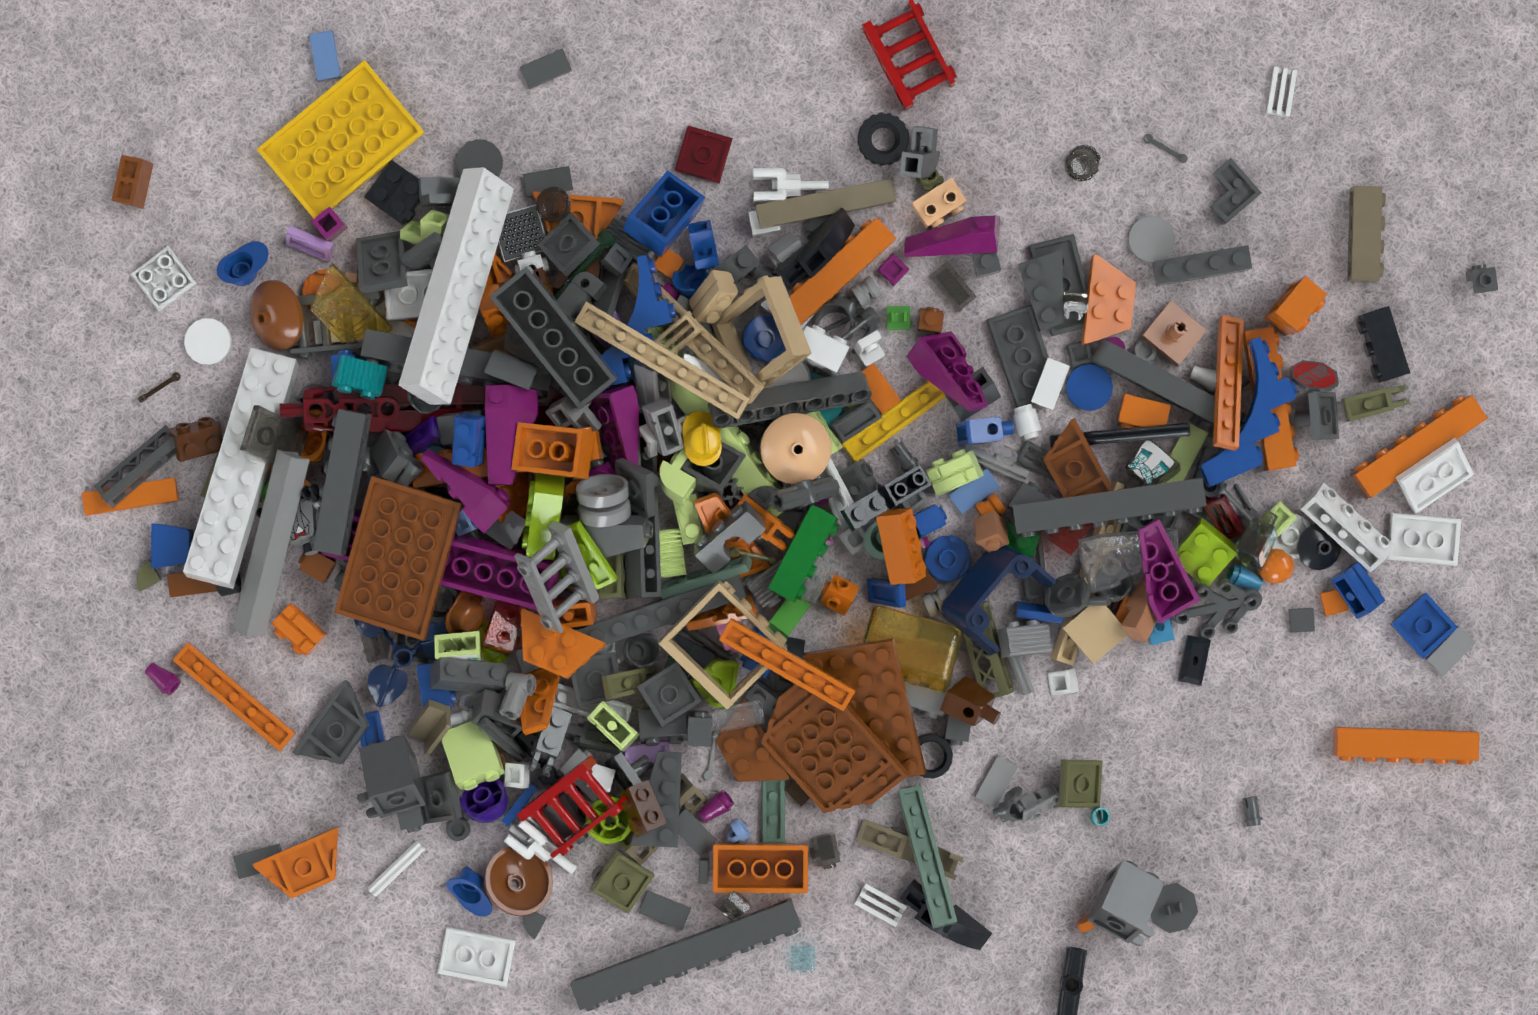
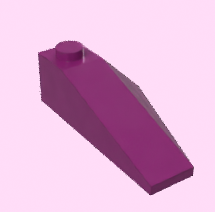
M486 385L485 421L488 485H513L517 474L516 470H511L517 423L533 424L538 416V390H528L512 385Z
M633 385L608 387L593 399L592 403L588 406L602 424L601 430L603 434L600 435L602 443L606 442L611 451L609 459L614 470L615 460L620 458L638 465L639 406L637 402L638 396Z
M429 449L421 456V459L439 481H445L448 484V493L452 498H457L464 504L463 512L483 533L509 507L511 503L509 495L502 488L498 489L495 485H488L487 480L459 465H453L450 460Z

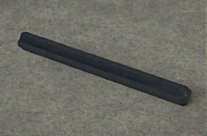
M1189 423L1087 431L1083 433L1090 445L1188 437L1190 436ZM1061 434L1050 435L1049 442L1051 448Z

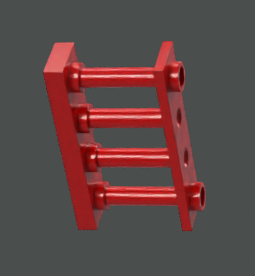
M909 0L907 4L910 10L879 26L877 24L873 26L871 20L862 24V30L904 111L913 107L914 103L912 100L915 99V96L944 81H947L949 86L952 87L956 82L954 79L957 78L951 65L947 66L922 18L925 14L919 3L915 4L913 0ZM913 18L915 19L920 29L919 32L891 46L883 45L880 39L883 37L882 34ZM924 39L926 40L931 52L902 67L894 66L891 60L894 58L893 55ZM934 60L937 61L942 71L941 73L912 88L905 87L902 81L905 75Z
M591 755L533 799L517 814L522 822L528 817H531L532 820L535 819L558 846L550 854L552 858L556 857L559 853L564 856L573 848L572 844L606 817L610 815L613 818L623 810L621 805L627 800L623 796L615 802L595 779L591 768L596 764V760ZM577 779L585 780L607 807L606 810L599 815L576 789L575 781ZM562 791L565 794L568 793L590 819V822L582 828L558 800L560 798L558 794ZM545 804L548 807L552 806L574 833L567 840L563 839L542 813L543 809L541 807Z

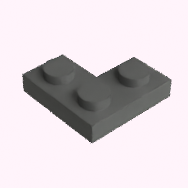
M1232 158L1212 174L1227 192L1212 204L1210 208L1226 224L1262 193Z

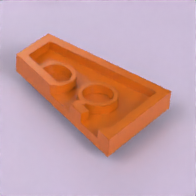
M747 590V597L745 599L752 605L751 611L758 616L750 591ZM728 603L696 614L686 626L688 631L700 630L728 623L731 618L736 621L747 618L732 603Z
M542 668L524 673L532 674L536 678L535 692L527 697L521 712L522 731L525 735L548 729L560 676Z

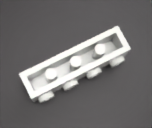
M1325 483L1310 494L1301 508L1309 518L1370 573L1386 560L1394 546L1387 537L1381 535L1368 520L1360 516L1350 504H1347L1337 495L1334 489L1328 487Z

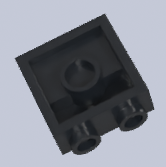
M391 160L364 198L401 225L405 222L409 223L416 215L414 209L420 203L419 179Z

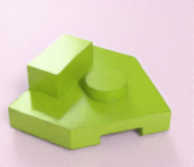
M714 659L703 668L728 693L736 687L739 669L738 661ZM695 678L689 680L710 707L725 708Z

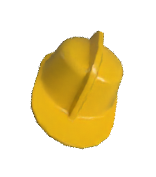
M704 411L692 412L685 418L682 426L686 456L696 465H711L718 460L721 454L720 428L713 425L709 413Z

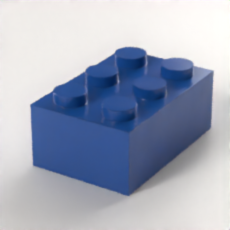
M667 170L628 215L623 231L659 257H662L700 212L706 197Z

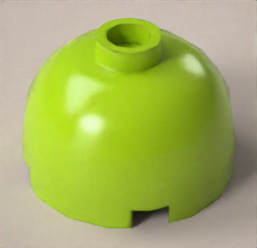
M610 796L615 802L619 800L617 797ZM600 799L591 805L598 815L607 809ZM622 810L613 818L609 815L589 830L590 835L597 841L605 844L623 840L631 831L626 812ZM586 816V824H587V823L590 822V819Z

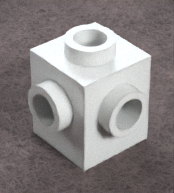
M535 250L522 253V258L517 260L518 265H515L516 274L531 264L535 265L536 269L543 267L546 275L547 271H550L547 257L542 258V254H536Z

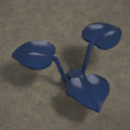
M354 619L356 628L362 635L374 638L381 631L393 648L392 657L395 664L391 668L385 664L378 665L368 675V688L377 707H383L392 703L404 692L408 682L407 674L401 669H396V667L400 668L410 665L413 660V654L416 653L420 646H422L421 650L426 658L433 661L437 660L435 658L434 635L451 634L445 628V623L430 622L426 640H421L410 649L404 644L396 645L385 628Z

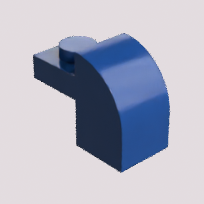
M711 220L689 224L688 230L696 269L706 270L719 265Z

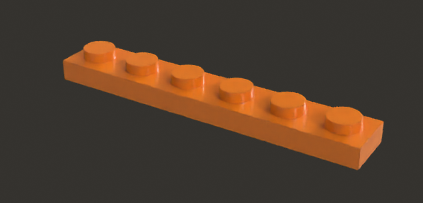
M1221 315L1218 319L1213 446L1235 451L1239 448L1244 319Z
M732 618L719 638L721 642L843 712L856 689Z
M187 642L173 659L176 664L277 750L282 751L295 736L296 732L190 642Z

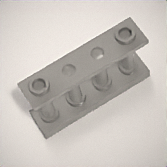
M553 521L548 526L551 540L531 558L519 553L514 557L518 564V571L523 575L540 614L541 624L548 630L552 629L561 633L564 630L559 618L579 600H585L594 604L599 599V596L571 528ZM557 548L559 558L539 574L536 565ZM565 566L566 576L547 592L544 583ZM572 583L574 593L554 609L551 601Z

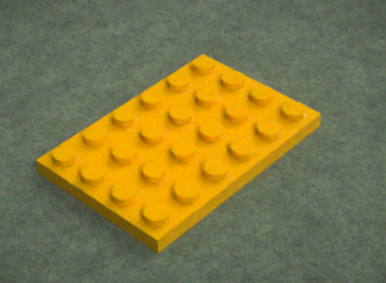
M364 60L256 150L314 219L329 206L332 209L337 207L383 169L391 160L395 159L423 136L425 132Z

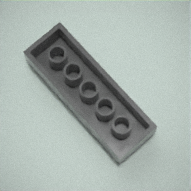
M526 266L489 296L579 409L585 407L619 379L530 266Z

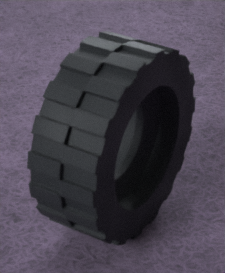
M880 112L877 115L873 114L863 122L859 129L857 140L859 151L866 160H869L874 165H892L900 160L902 152L908 148L909 131L905 126L906 124L898 116L891 115L892 113L885 114ZM887 128L893 132L895 143L892 148L881 151L874 147L872 135L877 129Z

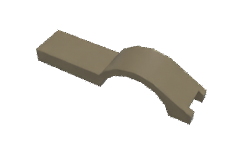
M863 820L856 842L915 863L908 835L872 821ZM938 847L945 876L955 880L957 876L954 874L958 861L962 862L963 857Z

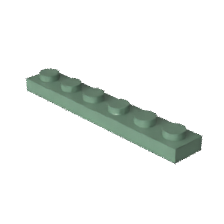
M920 785L898 790L897 795L932 927L934 929L956 924L957 918L922 787Z

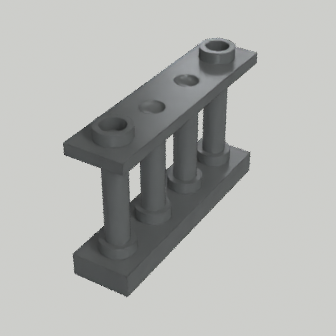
M360 290L297 295L303 313V329L298 340L299 347L290 349L291 354L298 353V357H310L312 352L362 348L363 342H355L351 305H354L353 301L362 300L366 308L368 329L377 331L375 303H377V299L383 297L382 291L361 294ZM339 302V306H342L346 343L332 344L328 312L330 303ZM316 304V309L319 308L322 345H308L305 317L307 305Z

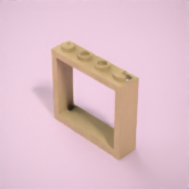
M768 275L759 278L757 284L744 290V294L734 299L732 304L720 315V319L712 324L717 340L752 373L732 321L765 295L786 351L754 375L765 385L764 388L769 387L812 354L781 276L768 277Z
M718 580L659 639V645L720 704L728 709L768 668L759 663L728 693L672 638L720 592L770 641L787 650V645L785 644L787 639L779 631L774 633L768 627L770 623L761 614L756 616L751 611L752 605L745 598L740 600L734 594L736 590L727 581L722 583Z

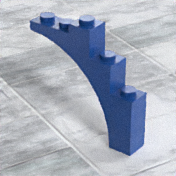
M648 255L637 257L639 270L638 296L633 314L627 326L654 341L652 333H648L647 329L674 323L673 318L677 317L674 303L670 304L668 299L659 300V296H662L660 283H655L653 274L657 273L655 261L650 259ZM612 345L601 355L619 377L611 386L630 382L629 377L632 376V369L630 363H626L625 359L632 356Z
M1260 337L1247 342L1253 359L1255 382L1249 413L1240 429L1239 448L1235 451L1222 449L1214 457L1198 465L1206 487H1211L1263 465L1261 461L1264 458L1259 446L1255 447L1254 442L1280 432L1278 428L1280 421L1276 413L1272 414L1271 409L1297 399L1295 396L1297 388L1292 380L1289 381L1288 377L1278 380L1279 370L1275 362L1271 363L1268 357L1270 353L1268 344L1265 340L1262 341Z

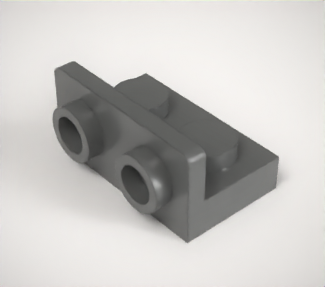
M864 459L838 472L854 503L882 487L874 478L872 467Z

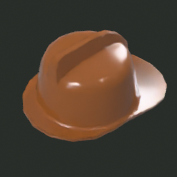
M460 591L446 614L445 628L449 633L473 632L481 626L484 619V609L481 604L483 596Z

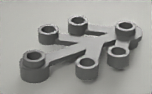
M1223 578L1217 584L1219 591L1224 595L1232 594L1236 597L1228 600L1209 589L1206 584L1200 583L1195 587L1198 597L1201 600L1208 599L1213 603L1187 608L1173 616L1172 619L1178 624H1185L1192 617L1214 613L1199 628L1202 637L1209 639L1215 635L1214 628L1230 609L1237 608L1231 617L1226 618L1222 623L1225 632L1232 634L1238 630L1237 623L1247 611L1257 609L1261 605L1262 596L1259 591L1253 588L1242 590L1232 584L1228 578ZM1226 584L1229 585L1227 588H1222Z

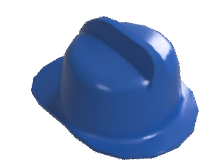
M252 241L221 259L216 269L218 277L226 283H232L237 286L249 285L256 279L258 271L267 262L268 248L259 241Z
M466 866L458 873L456 878H451L447 881V889L466 910L480 917L491 914L493 910L492 903L485 894L484 878Z

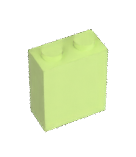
M471 721L449 729L441 739L455 783L460 790H472L479 783L495 781L500 778V775L505 774L495 742L479 730L477 725L472 724Z

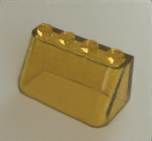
M876 606L871 611L861 643L894 638L904 681L911 685L922 686L932 691L946 694L963 634L958 628L885 606Z

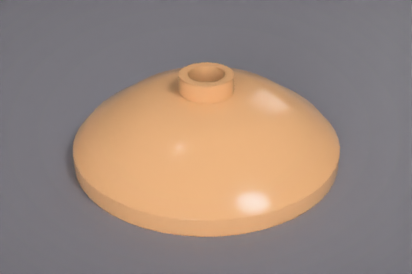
M801 413L786 414L775 419L765 430L760 445L761 458L769 473L782 482L797 484L809 479L814 480L825 470L831 456L830 437L824 426L815 418ZM796 445L802 447V451L799 454L794 452Z

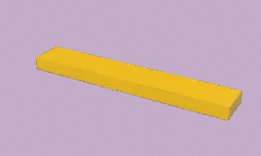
M927 381L882 414L881 419L845 441L842 446L856 463L946 396L940 389Z

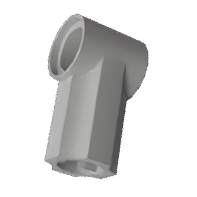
M516 672L508 674L505 683L506 694L499 709L502 716L512 720L520 717L527 697L531 696L536 689V678L532 674Z

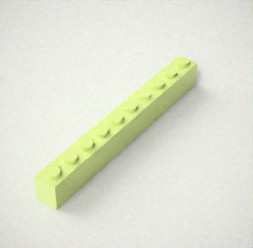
M663 325L647 329V331L652 333L653 339H656L667 329V326ZM669 334L661 343L664 345L672 336ZM675 341L667 349L671 351L679 344V341ZM679 350L676 355L683 358L684 353L682 350ZM670 379L671 396L685 415L696 411H704L710 414L708 401ZM738 426L720 428L721 441L746 455L732 476V479H738L736 484L738 487H744L741 490L743 494H749L754 489L766 485L774 486L780 490L783 489L778 483V479L771 475L764 466L761 454L751 446L749 437L744 432H741ZM772 504L767 509L776 517L783 513V511L778 512V510L774 509Z

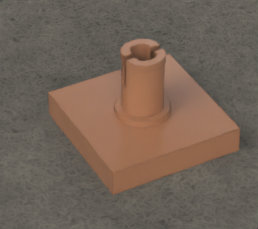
M1170 301L1143 333L1141 338L1177 367L1207 330L1175 303Z

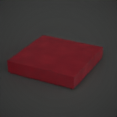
M688 125L675 171L720 184L733 138Z

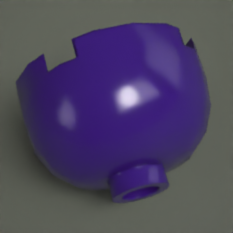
M497 779L492 782L485 781L479 783L472 790H464L459 801L463 811L473 821L491 823L504 814L508 805V795L503 783Z

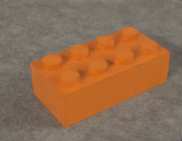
M714 842L713 893H808V843Z

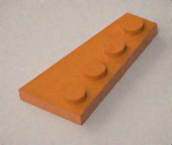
M716 492L694 500V505L706 533L712 530L713 525L717 521L724 520L730 513V509ZM731 537L725 541L729 548L737 547L739 551L765 556L754 541L748 544L740 537ZM738 555L737 557H732V556H731V560L736 559V558H739V557H742V556H740V555ZM751 558L750 570L747 573L741 574V578L770 568L771 564L769 561Z

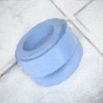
M735 819L730 823L732 829L727 834V840L730 843H735L738 840L745 842L751 838L748 828L740 819Z

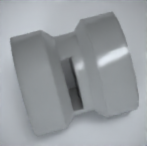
M870 276L865 278L862 284L854 285L850 288V291L862 308L868 305L871 299H877L882 296L878 286Z
M943 587L937 589L934 594L927 593L921 596L929 617H933L941 611L942 602L947 597Z

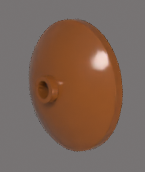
M269 280L259 284L253 292L249 311L252 327L259 339L269 348L274 350L289 349L297 343L303 329V313L300 302L294 291L287 284L279 280Z
M506 847L497 852L488 862L484 874V885L489 899L498 909L510 915L526 916L537 912L548 902L553 890V875L547 861L544 862L535 854L531 859H525L513 848ZM511 881L516 882L517 888L511 886Z

